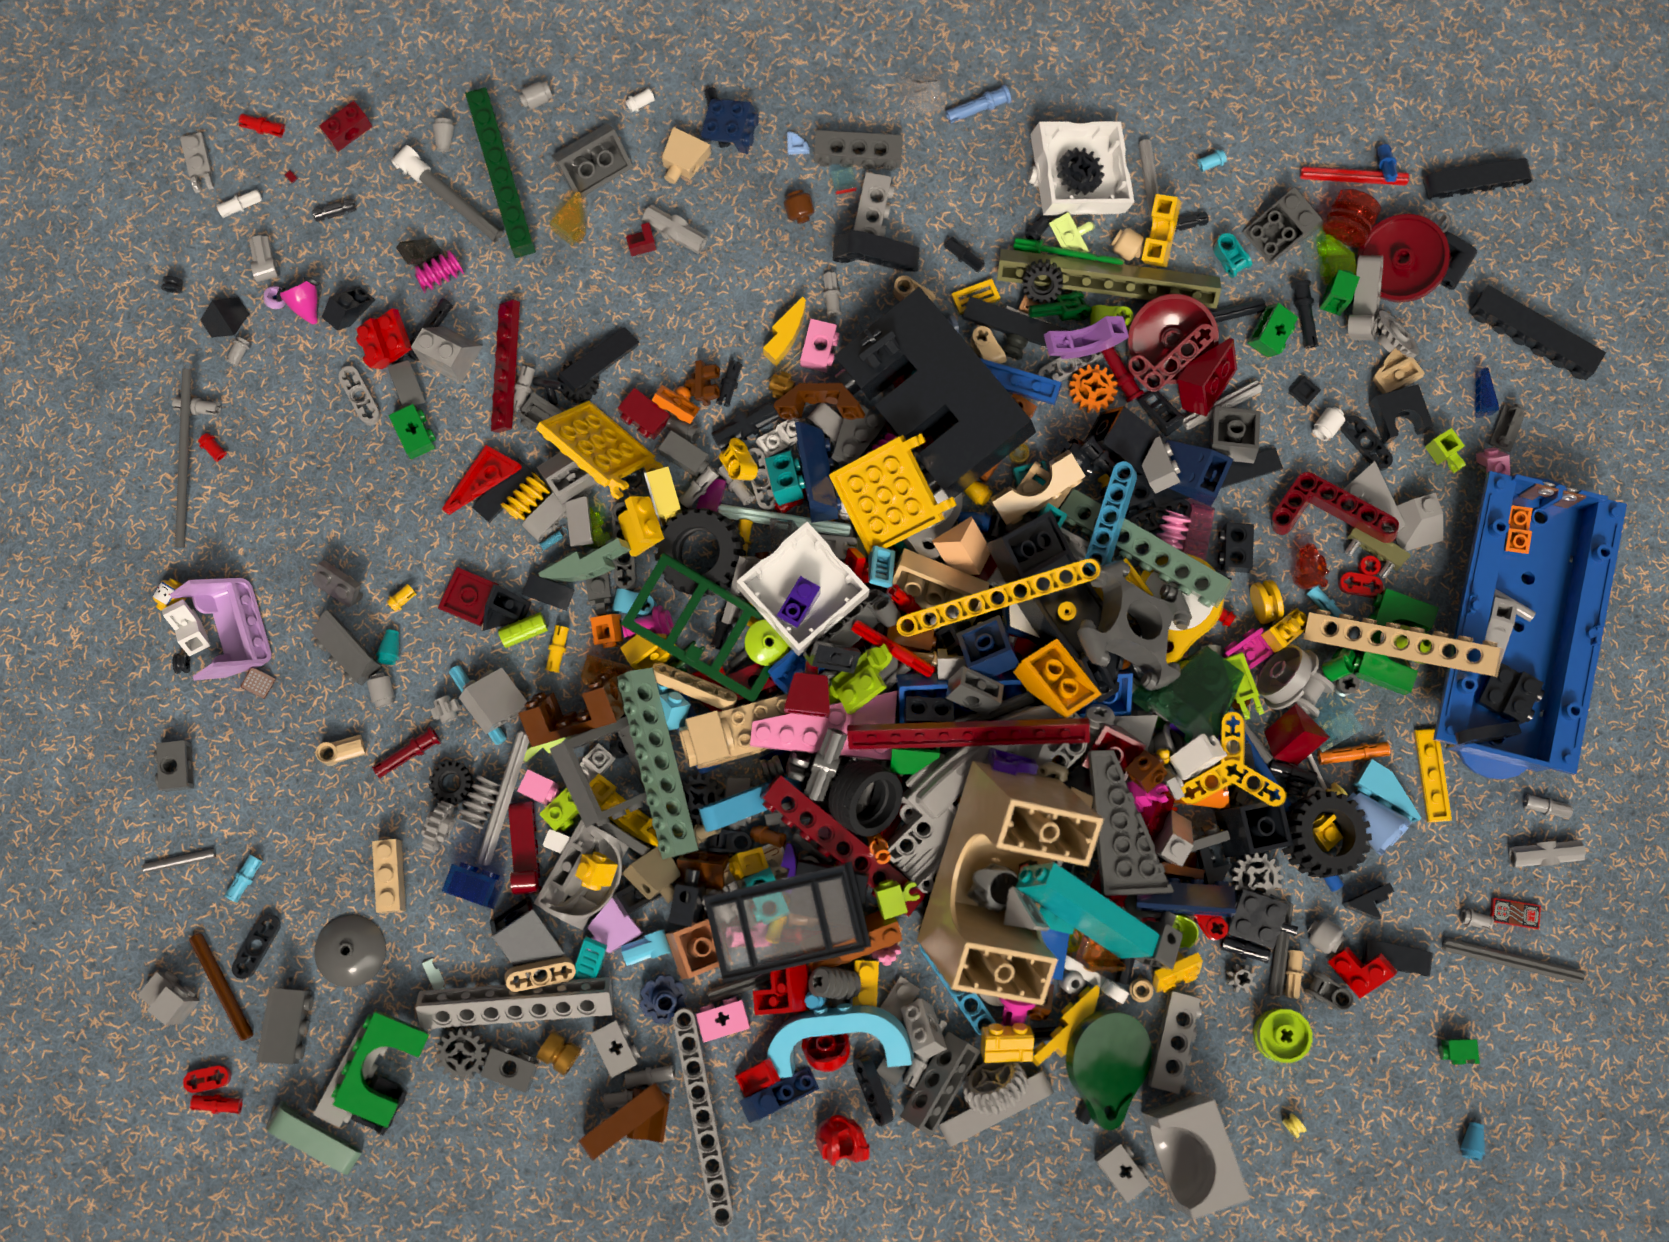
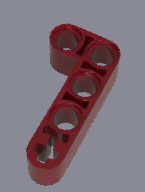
M1206 322L1198 323L1155 364H1152L1143 354L1134 353L1128 358V368L1146 389L1152 392L1158 391L1213 341L1215 330ZM1209 328L1207 331L1209 336L1207 338L1202 336L1197 340L1200 343L1199 346L1190 339L1192 336L1197 339L1201 335L1200 329L1207 330ZM1186 343L1193 345V350L1188 355L1181 353V347ZM1140 358L1144 360V366L1141 369L1136 370L1132 368V362L1135 359ZM1168 359L1176 361V366L1172 370L1164 369V363ZM1151 375L1159 376V382L1154 386L1147 384V379Z
M534 802L511 803L508 806L513 872L510 874L511 890L515 895L541 892L542 888L539 886L538 878H541L540 865L537 863L536 857L539 853L538 841L535 840L534 831H537Z

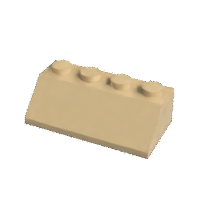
M904 548L893 572L892 588L896 591L893 585L897 584L906 594L912 595L918 605L923 609H927L988 590L990 583ZM972 598L970 601L971 609L974 611L981 609V601L977 598ZM950 605V606L948 607V610H951L952 608H954V607H956V606H955V605ZM928 612L926 615L933 617L934 613ZM977 616L969 618L971 625H973Z

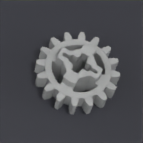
M441 801L433 812L428 813L421 835L425 837L422 842V848L435 853L444 841L447 842L455 824V818L452 817L454 813L453 804Z
M1255 853L1252 854V858L1249 855H1243L1245 861L1236 860L1239 867L1231 869L1236 873V876L1230 877V880L1236 881V885H1234L1235 890L1240 889L1241 892L1243 887L1254 891L1256 888H1260L1264 891L1260 894L1266 896L1278 895L1275 889L1282 888L1278 880L1284 877L1277 874L1281 866H1273L1276 861L1274 858L1267 860V854L1265 853L1259 858V854ZM1259 862L1262 863V865H1260L1258 868H1254L1250 865V863ZM1269 873H1271V882L1269 881ZM1242 874H1245V883H1244V884H1243V881H1242ZM1253 874H1260L1259 879L1261 881L1254 882L1255 876Z

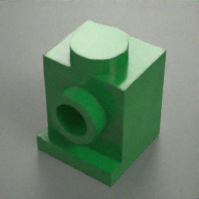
M1477 1039L1441 1040L1442 1045L1439 1046L1441 1060H1451L1452 1065L1480 1064Z

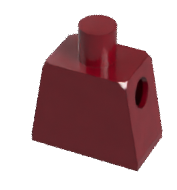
M806 661L804 673H794L784 713L829 718L828 676L818 675L819 667L811 666Z

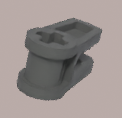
M791 751L785 764L788 778L803 782L811 753Z

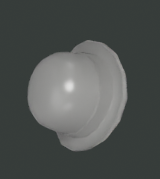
M1166 723L1164 730L1153 738L1154 753L1157 754L1158 749L1165 748L1170 751L1169 756L1171 757L1184 746L1181 735L1175 732L1169 726V723Z

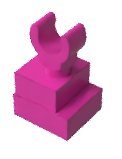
M1127 782L1128 790L1132 792L1135 799L1134 804L1138 813L1143 812V807L1152 806V800H1158L1161 803L1168 801L1165 794L1160 795L1162 792L1169 790L1165 784H1158L1147 794L1134 782Z

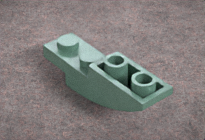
M612 538L605 543V546L590 550L586 555L577 551L567 553L564 559L559 562L548 564L543 571L539 572V576L558 582H575L595 578L616 569L612 560L627 553L631 548L627 541L620 538Z

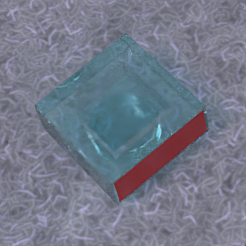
M852 167L831 171L835 195L856 191L857 187Z

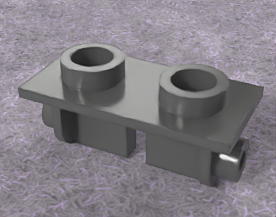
M1516 403L1512 407L1504 404L1491 437L1490 445L1511 452L1526 414L1521 404Z

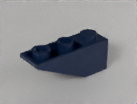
M807 1067L793 1074L792 1077H786L739 1102L748 1122L752 1123L818 1090L819 1087L810 1067Z

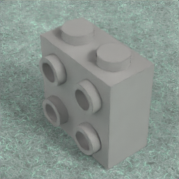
M502 667L496 671L492 669L487 671L478 681H469L463 686L464 691L459 697L485 734L517 717L527 702Z

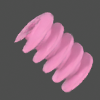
M1165 510L1170 514L1162 516V519L1167 524L1159 525V528L1164 533H1157L1156 536L1171 546L1182 549L1183 545L1178 540L1186 539L1181 532L1189 530L1183 524L1191 522V519L1185 515Z

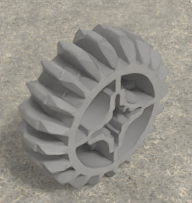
M1018 1062L983 1063L980 1066L975 1065L976 1069L969 1071V1076L965 1078V1083L962 1085L964 1098L973 1111H978L979 1114L986 1113L988 1116L993 1112L998 1115L1002 1110L1007 1112V1108L1010 1106L1015 1107V1102L1022 1101V1095L1026 1094V1088L1028 1087L1026 1073Z

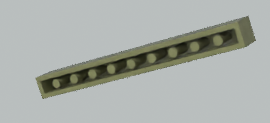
M1000 249L997 269L998 281L1023 284L1024 271L1026 272V267L1028 265L1031 267V262L1033 261L1038 264V260L1042 259V262L1046 263V259H1048L1051 265L1055 262L1057 268H1061V273H1063L1062 289L1152 300L1165 294H1184L1197 299L1207 308L1217 309L1222 289L1220 277L1124 264L1116 265L1100 261ZM1046 275L1037 276L1034 280L1035 285L1045 287L1049 286L1052 282L1051 278Z

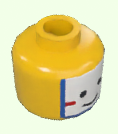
M172 578L162 580L152 596L153 600L157 603L156 608L162 611V609L176 602L185 601L187 598H171L170 596L173 591L183 584Z

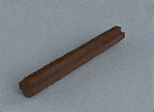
M203 934L193 935L189 938V941L240 1041L248 1040L253 1036V1032Z

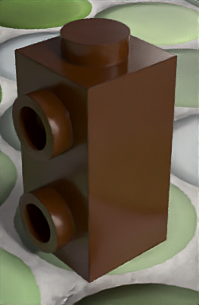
M905 619L903 627L910 632L914 629V624L906 623ZM897 624L891 627L884 626L883 635L910 651L928 653L932 648H935L937 636L934 635V629L912 636H903L898 632Z

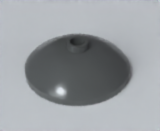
M357 915L342 916L331 921L321 931L315 945V961L320 973L329 982L341 987H355L370 981L380 971L386 956V943L381 930L371 920ZM346 946L350 949L348 955L343 954V949Z

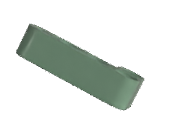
M280 1101L266 1123V1130L275 1137L331 1168L349 1175L361 1156L362 1151L300 1116L299 1110H293L288 1107L287 1102Z

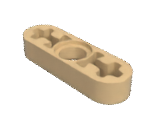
M560 957L512 967L507 970L504 978L507 988L513 992L567 982L574 977L576 970L570 958ZM562 966L567 967L565 973H561ZM550 968H553L554 976H552ZM543 969L547 971L546 976L542 979L533 977L537 970ZM526 973L529 974L530 981H527ZM518 975V982L514 983V976Z

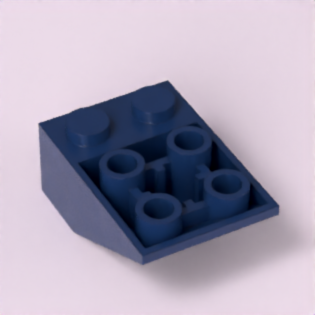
M1166 440L1165 443H1169L1174 454L1170 458L1172 461L1176 460L1181 471L1177 474L1180 483L1169 487V489L1212 506L1233 458L1211 449Z

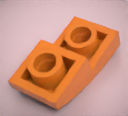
M1512 505L1508 522L1509 530L1506 533L1504 551L1529 554L1532 535L1529 527L1533 508Z

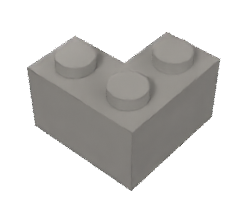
M166 971V973L156 972L137 996L150 1005L147 1011L164 1025H178L185 1021L200 1000L195 997L197 993L192 988L186 985L182 987L178 984V977L169 971Z

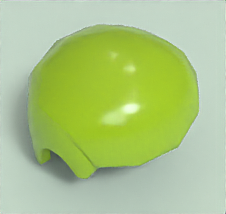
M1175 913L1176 920L1173 928L1183 935L1179 948H1191L1198 940L1199 929L1196 923L1187 915Z

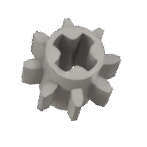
M444 696L433 702L435 707L430 709L433 719H440L441 723L444 724L458 718L456 712L461 710L458 700H451L450 696Z
M1235 964L1234 972H1226L1230 976V981L1226 982V985L1235 986L1233 989L1234 993H1238L1240 988H1242L1244 993H1249L1248 987L1256 986L1252 982L1256 973L1248 971L1249 965H1244L1242 970H1240L1239 965ZM1243 974V978L1246 979V982L1240 983V980L1237 978V975Z

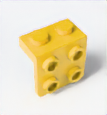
M630 496L624 500L627 510L619 515L618 520L625 541L630 545V555L638 556L663 540L664 536L651 498Z

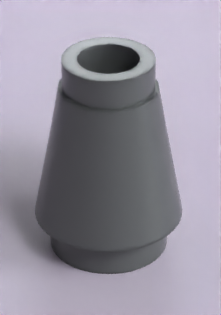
M670 417L666 424V429L672 430L692 444L698 440L701 433V428L694 422L689 424L678 418Z

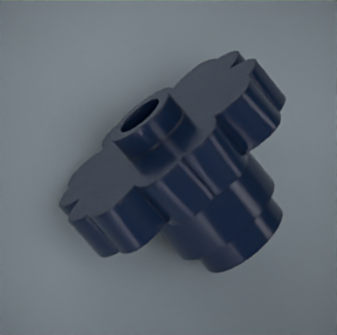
M658 974L655 981L651 979L646 980L644 986L640 989V994L643 998L639 1000V1006L645 1017L652 1016L654 1023L668 1024L678 1009L686 1008L683 1000L687 997V992L682 982H674V978L670 974ZM662 997H667L666 1001L660 1002L659 1000Z

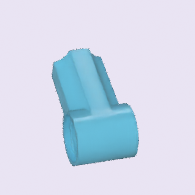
M665 930L648 934L643 939L621 946L626 965H633L648 958L654 959L671 953Z

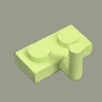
M1068 212L1049 223L1062 248L1089 252L1082 235L1094 230L1095 224L1093 222H1087L1077 228Z

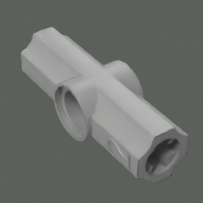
M653 205L647 207L644 212L642 223L649 222L651 228L660 232L663 238H669L674 241L673 244L679 243L697 254L706 245L708 236L690 227L680 216H671Z
M1581 840L1559 843L1549 841L1534 843V845L1510 847L1508 855L1512 868L1534 865L1541 867L1560 865V863L1583 861L1585 860L1586 849Z

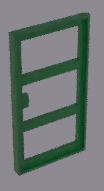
M663 552L620 625L751 703L755 702L770 676L768 670L773 665L764 666L751 690L719 672L751 616L759 621L765 618L751 604ZM668 565L699 585L665 640L634 620ZM707 589L743 610L711 666L699 660L704 651L693 644L690 645L687 652L674 645Z

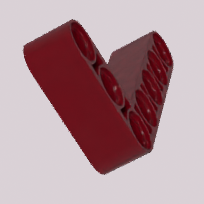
M1311 472L1301 473L1272 515L1273 531L1279 535H1285L1292 530L1309 503L1383 543L1393 542L1399 530V522L1392 515ZM1304 483L1311 484L1312 487L1304 488L1301 485ZM1323 494H1329L1332 496V498L1324 499L1321 496ZM1291 501H1297L1300 503V505L1292 506L1289 503ZM1350 505L1352 509L1345 510L1341 506ZM1370 516L1373 520L1365 521L1361 517ZM1286 519L1288 522L1286 524H1280L1277 522V520ZM1391 527L1393 531L1385 532L1382 528Z

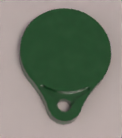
M1101 1010L1085 1018L1073 1032L1066 1051V1070L1070 1082L1084 1100L1092 1121L1105 1130L1117 1129L1123 1123L1133 1097L1149 1072L1152 1058L1151 1041L1145 1027L1136 1018L1118 1010ZM1109 1105L1110 1112L1106 1115L1104 1108Z

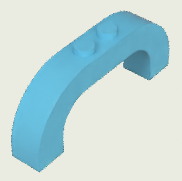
M845 1003L838 1005L837 1008L822 1006L819 1009L804 1011L786 1020L780 1026L771 1042L767 1059H771L780 1078L792 1077L796 1069L794 1046L797 1042L807 1037L866 1032L880 1040L885 1049L888 1067L912 1065L914 1054L907 1030L894 1015L874 1006H851V1004Z

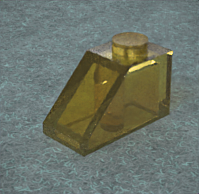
M578 191L549 223L552 232L571 246L576 242L580 243L586 235L584 203L581 193Z

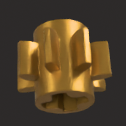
M781 371V374L773 375L769 384V390L773 391L772 397L779 399L795 387L796 382L791 380L792 374Z

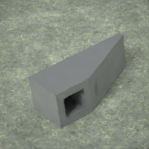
M1495 597L1492 603L1485 640L1497 642V647L1503 649V658L1515 623L1518 603Z

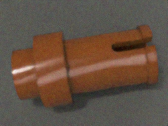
M764 825L754 826L750 832V837L759 844L767 843L781 848L786 842V835L784 833L769 830V827Z

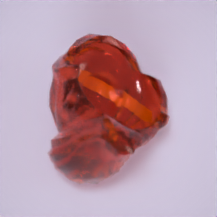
M1307 543L1299 549L1294 561L1296 572L1292 578L1293 583L1301 589H1314L1319 585L1326 587L1328 580L1325 578V575L1330 571L1327 569L1325 557L1318 554V549L1314 544Z

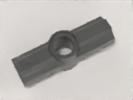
M828 727L821 748L815 755L811 766L812 772L804 790V795L810 799L823 801L830 780L835 776L840 762L839 756L847 738V734L841 730Z

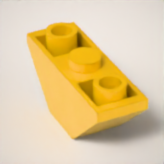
M1296 608L1267 629L1261 636L1273 652L1276 653L1306 630L1308 618Z

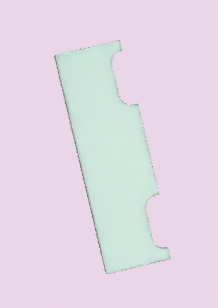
M432 958L422 963L433 990L444 989L443 985L445 982L439 969H435L432 963L434 959Z

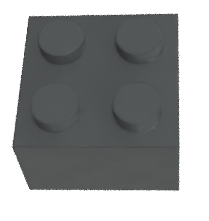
M1215 406L1210 423L1209 449L1233 458L1235 462L1254 463L1259 450L1260 411Z

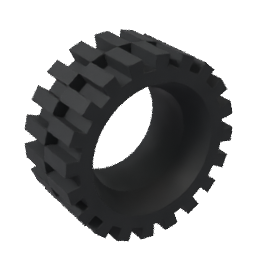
M1330 791L1298 799L1297 802L1292 803L1288 807L1291 811H1287L1286 816L1293 845L1282 849L1284 855L1290 854L1292 856L1288 860L1292 866L1299 864L1300 866L1297 870L1301 873L1309 872L1308 876L1313 878L1342 875L1359 867L1357 864L1363 863L1366 859L1362 854L1370 851L1371 846L1366 845V841L1372 840V833H1366V828L1371 826L1369 821L1364 822L1362 819L1366 815L1364 810L1355 809L1358 805L1355 800L1347 801V795H1337V792ZM1321 812L1335 814L1337 817L1336 821L1342 831V848L1335 856L1324 853L1317 846L1313 837V824Z

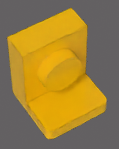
M1322 813L1316 817L1313 824L1314 840L1323 852H1328L1343 838L1333 823L1337 818L1335 814L1324 815Z
M762 847L738 853L729 859V870L736 881L769 868Z

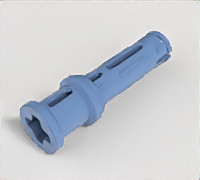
M1003 84L997 90L992 92L986 91L983 96L946 110V116L949 123L952 124L986 109L992 111L998 105L1003 103L1009 104L1012 102L1011 95L1007 86Z

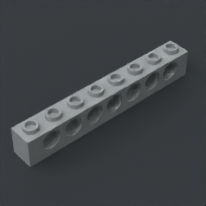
M611 977L569 980L518 992L509 990L507 985L419 991L416 1011L419 1026L422 1029L592 1016L601 1017L612 1015L613 991Z

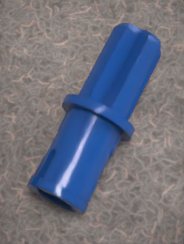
M1382 144L1377 148L1380 160L1379 168L1383 171L1386 182H1395L1398 176L1396 170L1397 161L1392 155L1391 146L1389 144Z

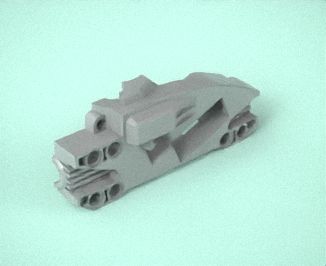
M1044 703L1035 707L1031 705L998 716L992 721L1065 718ZM1075 712L1074 714H1072V715L1069 716L1068 718H1080V717H1079V715ZM1069 743L959 746L952 751H948L946 754L940 753L938 759L917 773L911 774L906 781L908 789L903 792L899 814L905 824L887 841L888 851L891 855L890 860L910 881H914L923 893L932 892L935 883L933 876L939 870L959 806L956 799L963 793L972 761L990 765L987 754L989 748H994L1035 759L1038 766L1052 762L1054 756L1061 755L1062 759L1057 764L1068 769L1085 752L1087 743H1077L1072 750L1069 749ZM1050 774L1045 777L1052 778L1055 774ZM907 809L912 810L910 814H906ZM921 822H927L928 825L926 829L922 832H918V824ZM903 839L912 840L905 849L900 847V842Z

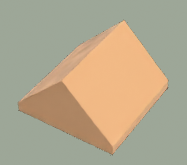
M972 516L932 540L947 566L969 575L980 574L991 554L986 545L987 542Z

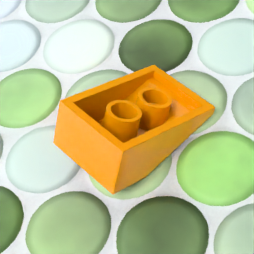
M1058 639L1025 658L1014 671V674L1031 694L1065 719L1101 695Z

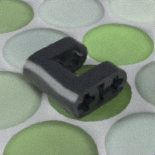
M1446 231L1444 234L1447 238L1452 257L1447 273L1440 284L1449 290H1454L1478 252L1471 244Z

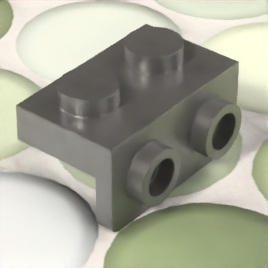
M325 560L318 563L313 580L315 586L348 608L363 598V594L359 592L360 583Z

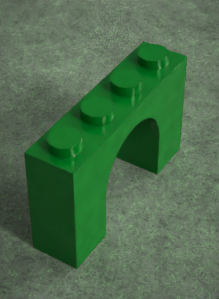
M1386 588L1375 596L1372 606H1375L1373 614L1368 616V619L1377 620L1376 625L1386 626V622L1400 623L1409 627L1425 629L1424 632L1426 633L1433 628L1439 607ZM1377 631L1373 635V641L1376 644L1380 643L1382 631ZM1361 651L1360 655L1356 656L1353 660V674L1357 678L1402 695L1412 692L1418 674L1417 670L1393 662L1385 655Z
M376 1010L374 1015H368L363 1025V1028L367 1030L363 1038L358 1037L352 1051L356 1052L353 1061H347L342 1071V1074L346 1076L342 1085L337 1083L331 1097L335 1099L332 1106L387 1128L400 1101L369 1087L363 1076L365 1058L370 1052L380 1047H393L419 1058L431 1032Z

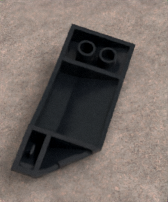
M1048 511L986 543L1006 584L1077 562L1052 511ZM1063 570L1060 578L1064 583H1070L1073 580V574L1069 570ZM1046 577L1038 579L1037 584L1041 590H1047L1050 587L1049 579ZM1089 581L1017 603L1045 645L1055 639L1060 641L1101 693L1096 698L1099 703L1118 692L1120 683L1117 680L1119 670L1123 668L1124 658L1109 652L1111 658L1107 666L1093 664L1084 652L1077 635L1080 623L1083 620L1092 621L1096 626V630H1098L1101 621L1103 601ZM1018 584L1015 587L1016 595L1025 597L1027 594L1026 586ZM1063 602H1071L1075 605L1077 613L1073 619L1066 621L1059 617L1058 607Z

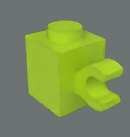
M1452 428L1425 446L1437 465L1447 460L1448 466L1453 473H1456L1466 465L1457 453L1465 445Z
M892 880L882 881L879 883V887L874 888L879 909L884 919L908 913L905 902L915 901L920 898L918 893L914 895L909 894V889L917 886L914 881L907 882L902 890L900 884Z

